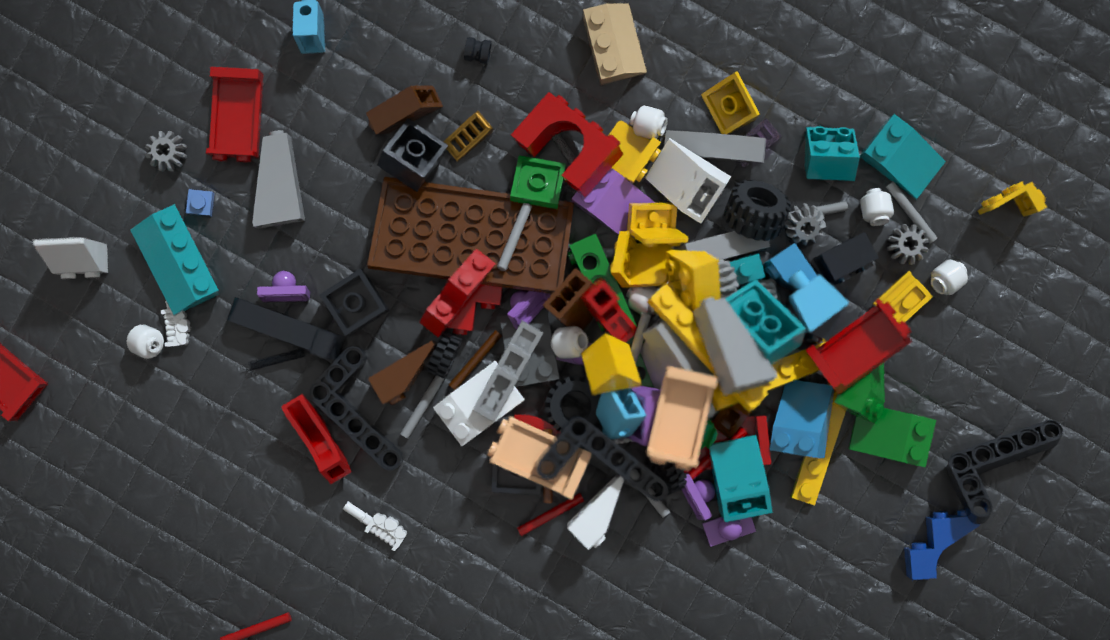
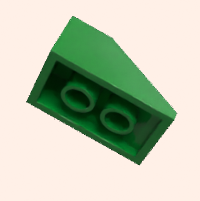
M884 363L841 394H838L834 402L848 413L875 424L884 411Z
M884 408L882 416L876 420L875 424L856 416L848 449L926 468L936 420Z

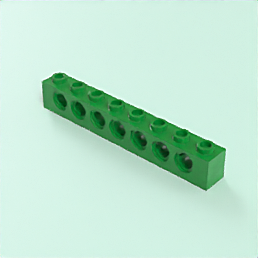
M593 234L569 245L570 251L567 252L572 266L577 264L579 271L591 282H594L596 279L604 280L618 296L617 304L636 325L617 280L611 274L609 262L597 235ZM587 257H592L597 262V266L592 270H588L583 266V260ZM598 323L601 332L604 331L605 328ZM634 336L626 343L632 345ZM639 353L636 367L640 366L645 371L644 378L640 380L641 386L654 388L643 358Z

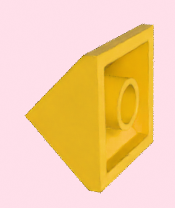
M738 71L701 94L721 134L728 135L755 121L760 115Z
M605 334L581 352L592 395L641 386L629 344Z

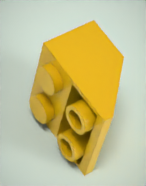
M666 251L667 285L690 310H696L701 306L700 302L707 298L721 299L718 259L705 251Z

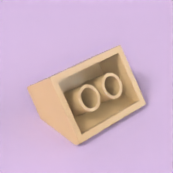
M603 4L583 9V20L600 85L647 73L629 4Z

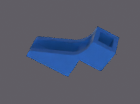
M958 510L957 515H948V512L945 511L933 512V516L926 517L928 546H926L925 542L911 543L912 547L904 548L907 577L912 580L937 578V561L942 551L979 525L969 520L965 510Z

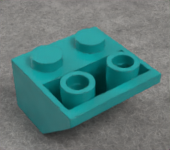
M822 126L806 127L804 162L806 178L855 181L860 156L854 129L845 127L824 128Z

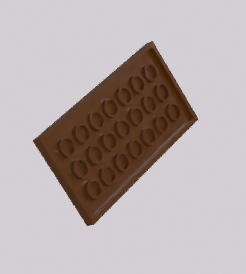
M384 177L367 266L368 269L449 280L477 248L496 263L481 284L553 294L564 280L574 202L559 201L558 209L531 205V211L506 271H502L497 268V265L523 203L510 201L511 194L427 182L416 192L396 178Z

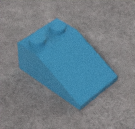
M795 243L763 263L766 266L764 271L768 278H772L779 285L792 292H795L797 289L789 278L799 270H802L809 281L817 276Z
M797 380L785 384L773 425L770 450L814 458H825L834 388L831 385Z

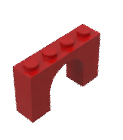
M548 92L514 130L511 136L520 147L535 157L556 134L563 131L581 133L584 136L583 149L579 156L565 170L562 177L569 186L586 198L623 156V152L619 147L621 143L613 135L609 134L607 137L603 134V129L596 122L592 121L589 123L586 121V116L579 109L575 108L572 110L568 107L569 103L562 96L558 95L555 97Z

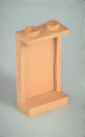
M666 366L646 452L647 456H651V461L660 464H666V460L676 462V467L690 470L691 466L697 467V459L714 387L716 388L718 380L717 377Z
M510 416L507 420L503 419L497 433L501 434L498 442H492L487 453L490 456L489 462L572 499L592 453L578 448L556 477L550 480L544 479L537 473L535 463L555 436ZM561 441L556 446V451L559 454H564L569 449V444L566 441ZM545 461L541 465L543 473H550L554 468V464L551 461Z

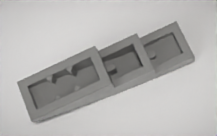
M666 130L665 144L671 138L701 158L764 163L766 138Z
M523 320L521 321L473 408L474 411L495 421L543 335V331Z

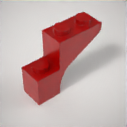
M476 248L451 276L441 294L426 309L419 323L439 337L451 324L457 313L496 263Z
M480 284L447 328L453 329L454 334L467 335L468 331H473L477 303H481V308L495 310V305L501 306L503 287Z
M303 394L281 406L284 414L312 454L320 473L330 484L352 472L344 452L332 439L325 420Z

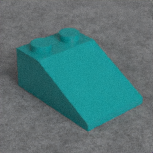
M895 114L886 120L859 155L864 161L889 180L894 181L897 186L914 199L921 195L946 162L914 128Z
M756 279L725 298L771 365L801 346L806 328Z

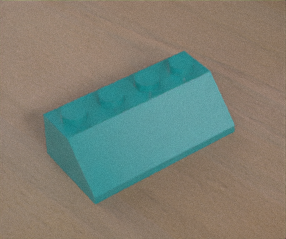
M175 204L150 215L130 229L174 316L218 296L219 290Z

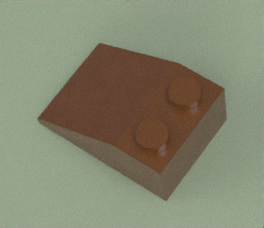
M436 341L428 342L368 378L382 404L390 403V405H395L406 398L404 393L411 389L431 358L437 345Z

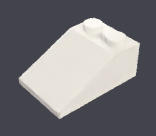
M86 238L33 240L36 250L51 273L61 275V279H75L76 274H85V278H98L100 273H108L107 244Z
M496 361L433 407L461 446L465 445L525 400L514 386L495 421L473 410L498 364Z
M618 473L567 523V528L588 550L592 546L594 548L598 547L605 540L604 534L607 531L624 481L623 477Z

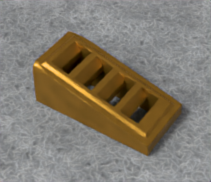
M476 111L443 142L448 145L447 150L458 162L494 130L480 112ZM476 121L484 129L481 133L474 126V123ZM468 128H470L477 136L475 139H473L466 131ZM462 134L469 144L466 146L458 136ZM455 140L463 150L458 152L451 142Z

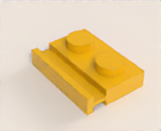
M907 271L879 298L884 304L887 301L896 311L894 317L898 322L902 320L906 322L933 296L918 279H915L910 271Z

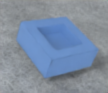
M189 189L186 213L212 216L215 193Z

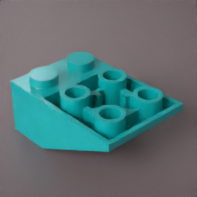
M753 435L713 443L709 448L718 509L724 522L773 513L770 491L757 436Z

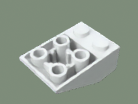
M669 138L645 178L680 211L702 223L731 176Z

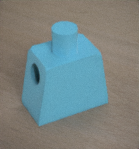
M301 0L293 4V37L301 54L325 52L324 16L319 2L316 0Z
M799 270L789 278L797 290L788 298L801 324L806 328V332H811L849 304L820 275L809 281L802 270Z
M631 388L602 393L596 410V416L603 426L602 433L611 440L631 436L647 416Z

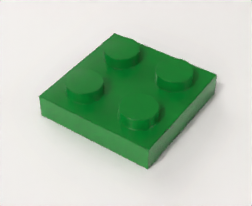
M519 155L510 201L558 209L564 179L562 174L565 172L566 163Z

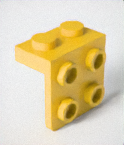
M618 121L610 134L621 143L619 147L623 152V156L612 168L632 184L636 180L640 183L648 171L645 169V166L649 160L654 162L660 154L661 150L658 147L661 142L654 137L650 140L637 136L631 126L624 121Z
M1021 181L1002 191L1003 196L1000 193L981 203L983 207L977 211L979 215L989 212L1011 199H1014L1023 217L1040 212L1047 208L1044 203L1046 201L1044 194L1041 190L1036 189L1033 182L1024 185Z
M672 202L629 203L627 231L636 240L642 242L644 246L657 247L658 243H666L668 246H680L681 243L688 242V236L676 229L677 207Z
M619 231L618 241L615 242L614 260L610 265L611 274L622 288L663 286L668 281L665 268L666 251L673 250L674 246L658 243L657 247H647L643 243L637 244L629 231Z

